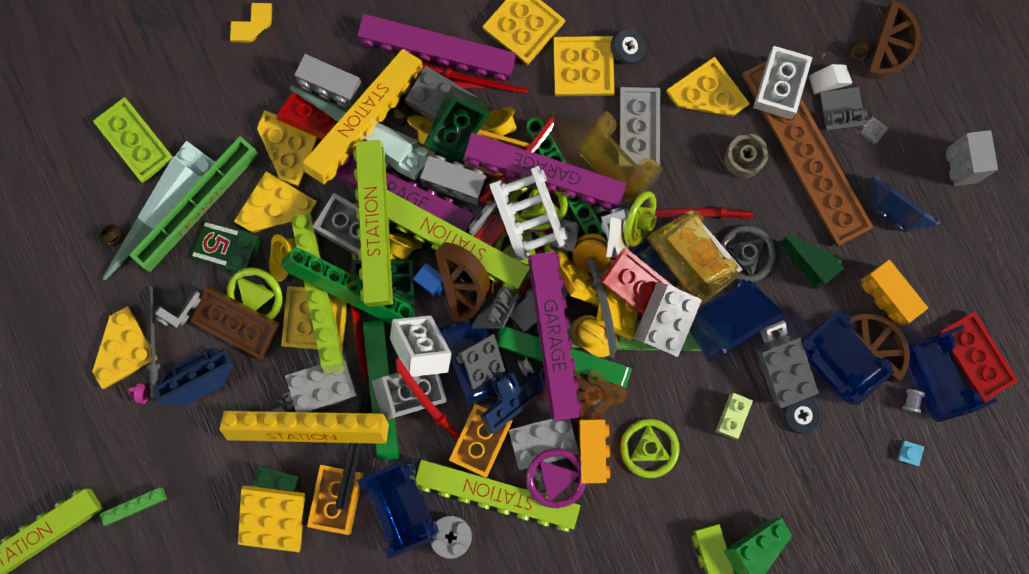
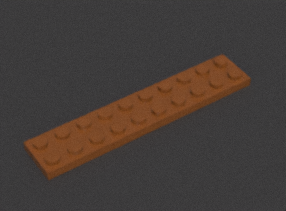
M767 61L742 74L755 100ZM802 98L800 99L797 113L792 119L762 111L836 247L874 228Z

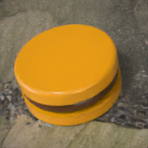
M585 234L576 240L573 252L575 265L581 270L590 272L587 259L594 257L598 271L605 269L610 262V257H606L608 241L598 234Z

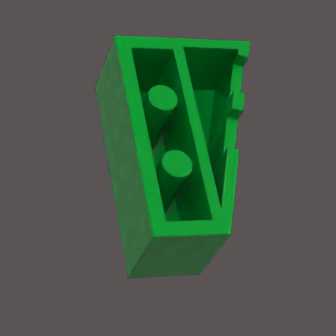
M782 518L769 519L725 549L724 552L736 574H766L792 535Z

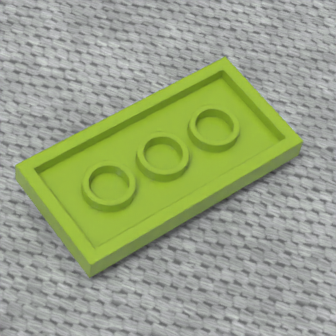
M125 97L93 121L142 183L170 163L173 158Z

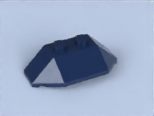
M876 174L869 179L868 186L872 209L876 211L880 218L887 219L893 223L892 226L898 231L912 232L933 229L941 223Z
M206 349L171 367L162 376L159 383L153 386L157 402L169 405H189L223 387L234 366L228 350Z

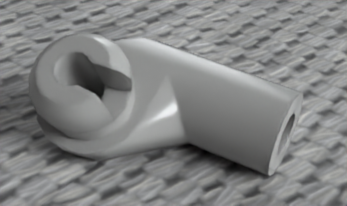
M290 392L283 394L282 398H284L286 406L292 412L294 403ZM281 405L270 410V412H286Z
M537 467L534 475L535 479L539 482L537 490L545 495L547 491L542 469Z

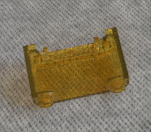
M606 111L598 118L580 143L579 153L598 174L625 182L626 187L622 199L631 202L636 200L642 192H645L658 180L663 168L650 158L642 160L637 165L610 137L615 131L617 124L614 117Z
M690 210L647 236V239L685 291L701 299L700 305H703L739 277L740 274L737 271L739 267L732 258L728 260L724 257L704 230L702 223L704 218L698 211Z

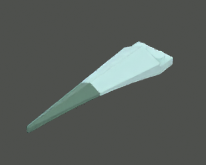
M291 85L290 89L321 109L337 122L348 111L344 107ZM377 123L372 134L366 136L363 140L380 139L385 147V161L397 172L413 180H416L423 172L428 156L434 157L435 155L434 151L418 144V140L380 123Z
M188 141L184 143L168 164L104 274L103 280H107L129 257L130 253L215 163L214 160Z

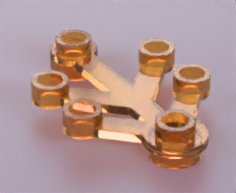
M592 370L589 373L588 380L591 384H599L604 390L595 389L580 376L579 372L573 371V376L578 378V386L584 390L576 391L577 400L584 401L581 403L582 411L579 412L581 416L572 418L573 421L578 422L582 420L583 414L598 399H605V401L599 407L593 408L591 413L593 420H602L604 412L613 404H621L626 400V389L620 384H610L601 376L599 371ZM596 375L598 379H592L591 376ZM618 393L620 396L615 397L613 394ZM599 412L601 415L596 416L594 413Z

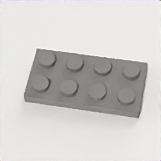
M620 88L619 166H660V88Z

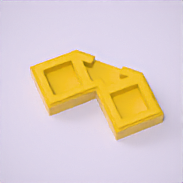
M252 3L251 22L231 21L230 41L235 43L253 42L264 29L266 30L272 24V4Z

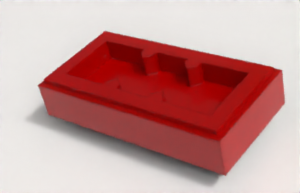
M494 212L474 237L493 247L506 231L502 218Z

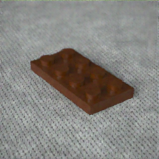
M210 286L205 288L191 320V323L260 360L265 357L280 324Z

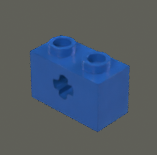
M425 263L414 277V283L432 298L441 297L445 292L441 274Z

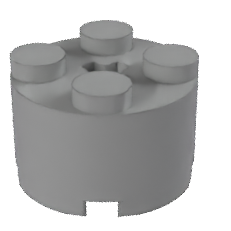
M446 516L439 519L433 525L430 532V543L433 550L444 558H457L463 555L468 550L472 541L470 526L464 519L458 516ZM450 531H453L454 536H457V539H454L452 543L448 542L449 539L445 537Z

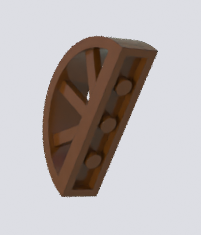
M892 0L887 7L865 78L886 79L897 75L914 59L919 50L921 41L919 24L912 12L895 0ZM897 16L903 23L893 27ZM907 28L910 43L890 36ZM888 44L909 50L908 56L903 63L898 64ZM884 53L892 68L879 69Z
M444 242L435 254L453 322L465 321L472 318L487 300L490 293V279L485 267L473 253L457 244ZM465 270L474 283L461 282L460 273ZM464 290L477 291V302L474 303L465 296Z
M859 314L844 320L833 329L893 382H900L903 379L909 365V346L904 334L893 322L875 314ZM861 321L862 338L847 325ZM868 322L875 323L884 328V331L872 345H870ZM890 334L898 350L877 351L876 349ZM899 356L898 367L894 366L885 357Z

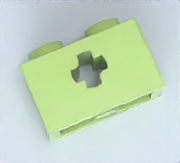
M735 393L730 394L715 432L734 440L738 439L753 400Z

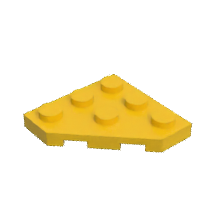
M715 57L666 91L678 108L731 117L750 104Z
M264 110L257 130L264 142L280 180L299 187L305 173L303 161L314 150L318 137L276 120V114Z
M266 171L234 222L251 233L259 232L263 229L287 225L291 223V216L308 212L312 213L318 202Z
M550 249L548 252H556V256L560 258L558 273L559 276H562L563 284L570 296L599 306L600 302L597 291L592 285L594 279L586 271L579 269L565 253Z
M128 306L109 316L92 371L102 389L108 388L151 363V345Z

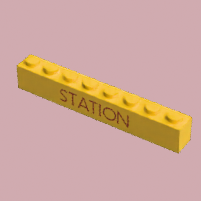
M402 49L303 161L305 172L322 184L333 179L337 169L347 163L349 156L356 149V142H361L366 136L372 134L377 123L385 119L390 108H394L397 105L399 98L406 94L411 84L419 78L423 71L422 61Z
M223 411L220 431L227 440L386 444L389 428L384 414Z

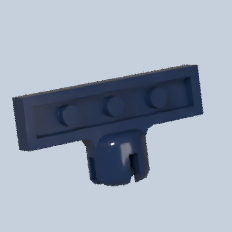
M512 372L502 373L492 380V386L498 396V401L480 415L488 434L497 432L545 392L538 374H531L520 384H518Z

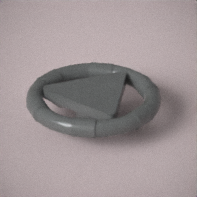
M750 225L738 226L731 229L722 238L720 244L749 274L737 273L731 277L734 280L745 283L756 282L766 277L773 269L776 261L775 245L771 237L761 228ZM740 233H750L762 238L727 246L728 242ZM763 242H765L769 254L768 262L764 268L757 274H754Z

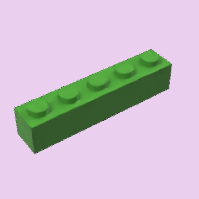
M157 488L99 515L103 525L108 526L167 500L163 488Z

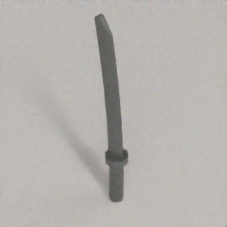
M590 257L587 259V264L594 279V282H592L593 288L597 291L601 305L610 358H613L617 350V343L604 288L605 285L600 282L601 276L594 257Z
M149 286L151 365H147V370L150 371V398H156L153 386L158 383L157 371L160 369V364L155 362L153 286Z

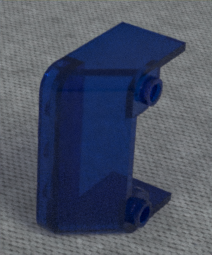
M964 325L909 345L910 370L919 390L925 393L923 400L931 417L937 422L970 414L997 402L996 398L982 402L976 390L972 388L965 390L952 362L949 352L954 350L956 346L952 333L964 329Z

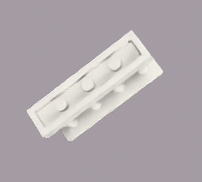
M539 166L531 169L533 175L507 185L502 180L489 184L518 261L526 259L530 255L531 249L554 241H558L559 247L567 243L566 239H568L567 232L564 227H561L546 187V175L543 169L540 170ZM536 183L539 195L514 204L510 203L507 196L509 192ZM543 202L547 214L522 223L516 221L514 215L516 211ZM549 221L551 222L554 233L529 242L524 241L522 236L524 230Z

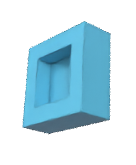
M902 441L897 460L918 467L921 462L924 446Z

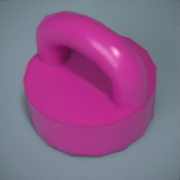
M138 383L136 387H130L127 390L136 403L145 404L149 398V387L145 383Z

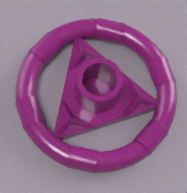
M553 448L539 453L529 464L526 473V484L529 493L538 503L549 508L559 509L568 507L580 498L586 486V483H581V460L574 453L565 449ZM555 456L565 457L571 461L578 472L544 462L543 460ZM539 463L548 499L542 496L534 484V475ZM579 476L576 490L570 497L552 501Z

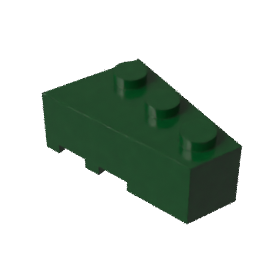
M391 259L392 294L394 297L413 306V259ZM351 260L352 275L360 279L359 269L362 268V261Z

